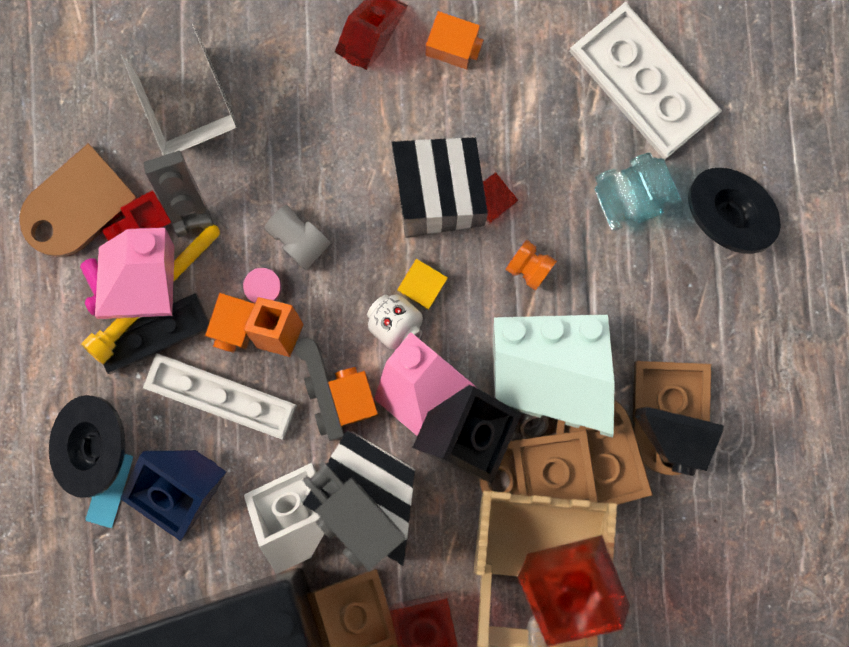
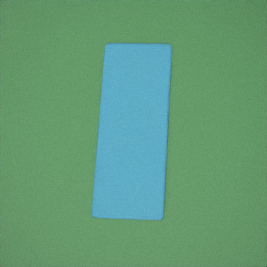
M125 454L121 470L113 484L102 494L92 497L86 521L112 528L133 456Z

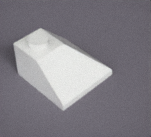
M312 463L244 494L259 548L276 574L310 559L324 535V532L316 524V521L320 518L319 515L302 505L310 492V489L302 479L306 476L311 478L316 473Z

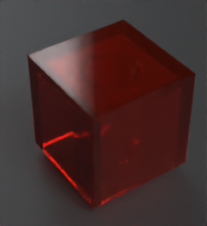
M447 592L391 605L390 612L398 647H459Z

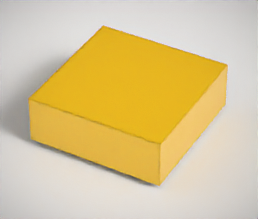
M416 259L398 287L397 292L429 310L448 277Z

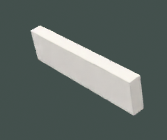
M157 353L143 386L146 390L282 440L285 439L297 406L296 404Z

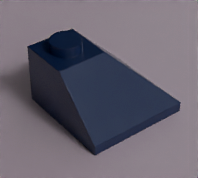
M196 450L143 451L136 462L120 499L173 537L182 541L216 493L226 471Z

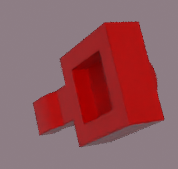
M152 189L120 207L125 218L104 228L102 231L107 240L110 241L127 229L163 228L170 224L171 221Z

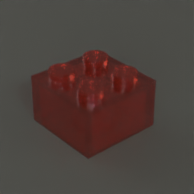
M602 535L527 554L518 578L547 647L623 630L630 604Z

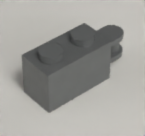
M322 461L319 464L320 469L311 478L306 476L302 479L306 486L322 502V505L315 510L320 517L316 524L331 540L337 536L347 548L343 551V554L358 570L364 566L370 572L406 538V535L353 477L344 483ZM332 480L339 489L328 498L321 489Z

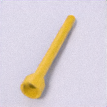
M216 225L205 228L174 260L173 282L218 238L220 229ZM139 317L116 318L104 332L99 330L95 335L91 333L81 343L82 347L103 365L114 354L112 352L116 347L114 342Z

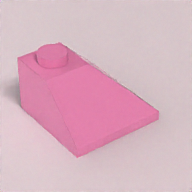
M166 228L127 229L99 247L95 317L97 319L172 316L175 246Z
M410 332L386 361L374 399L418 436L425 417L430 410L467 385H475Z

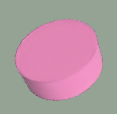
M257 268L249 272L245 277L243 289L246 297L255 304L258 297L276 301L281 294L282 285L279 277L272 270Z

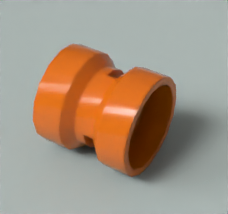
M526 240L505 270L513 276H518L521 273L524 274L522 278L526 280V285L536 291L557 261L549 255L539 254L537 256L535 254L537 252L536 245Z

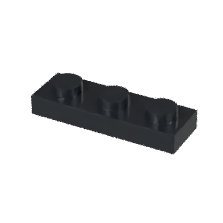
M194 293L174 302L172 316L141 317L137 319L114 342L116 344V347L112 350L114 354L103 364L107 374H113L207 331L210 321L198 294Z

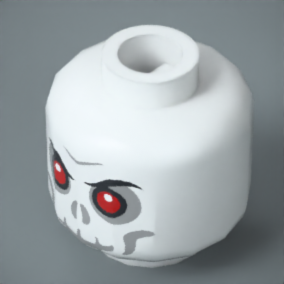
M399 294L383 295L368 310V329L387 348L396 350L410 332L420 339L422 335L420 330L423 322L422 313Z

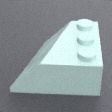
M608 315L494 317L493 358L496 399L518 412L539 418L544 415L566 421L565 425L576 428L584 426L600 431L601 435L613 438L614 373Z

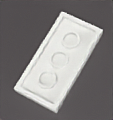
M627 2L623 3L569 50L664 160L722 112Z

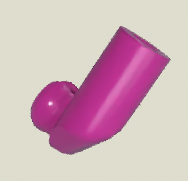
M91 258L82 262L80 269L94 294L86 298L85 306L89 313L95 316L98 261L95 258Z

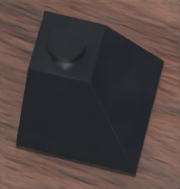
M467 385L427 413L412 448L492 484L522 413L475 386Z
M650 407L635 410L634 417L661 460L673 464L672 472L694 476L695 470L707 471L723 434L724 425Z

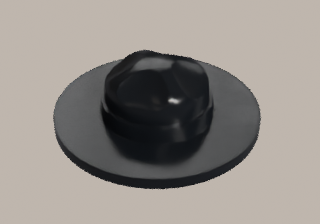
M711 168L701 172L690 185L688 203L692 216L702 231L717 244L737 253L755 254L768 249L776 241L781 227L778 209L768 192L751 177L729 168Z
M83 395L68 402L56 417L49 439V460L56 481L67 493L79 498L98 496L113 484L121 470L125 456V432L118 412L107 400L98 396Z

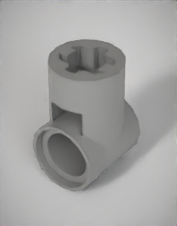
M288 205L282 206L264 227L275 240H280L284 244L282 249L305 270L332 244L309 221L304 224L299 219V215Z

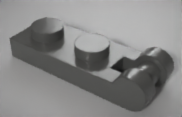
M180 150L143 162L145 173L164 207L178 238L188 235L191 229L200 226L202 229L214 225L209 209Z
M301 338L295 344V353L300 359L306 361L310 377L304 378L310 400L317 398L321 412L315 414L321 436L327 434L329 441L343 438L345 431L343 426H341L329 387V377L320 347L311 338Z

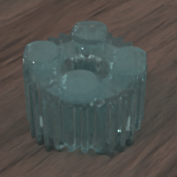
M649 152L630 161L631 167L622 170L617 173L616 169H610L595 177L598 185L594 190L612 231L622 229L621 222L632 219V222L637 221L638 224L646 222L664 213L662 206L665 203L670 202L676 205L682 201L664 159L653 158Z

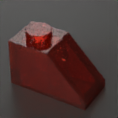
M364 0L347 17L334 53L345 58L348 63L367 70L381 55L408 5L399 0Z

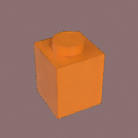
M438 11L426 43V56L467 70L470 60L477 61L482 49L484 39L478 38L480 25Z
M219 293L205 335L215 340L213 347L235 353L236 347L247 349L250 338L244 329L255 305L254 303Z
M258 297L244 331L257 349L291 357L304 324L292 305Z
M352 367L334 373L336 380L329 381L328 383L341 426L379 415L365 371L358 373L357 368Z

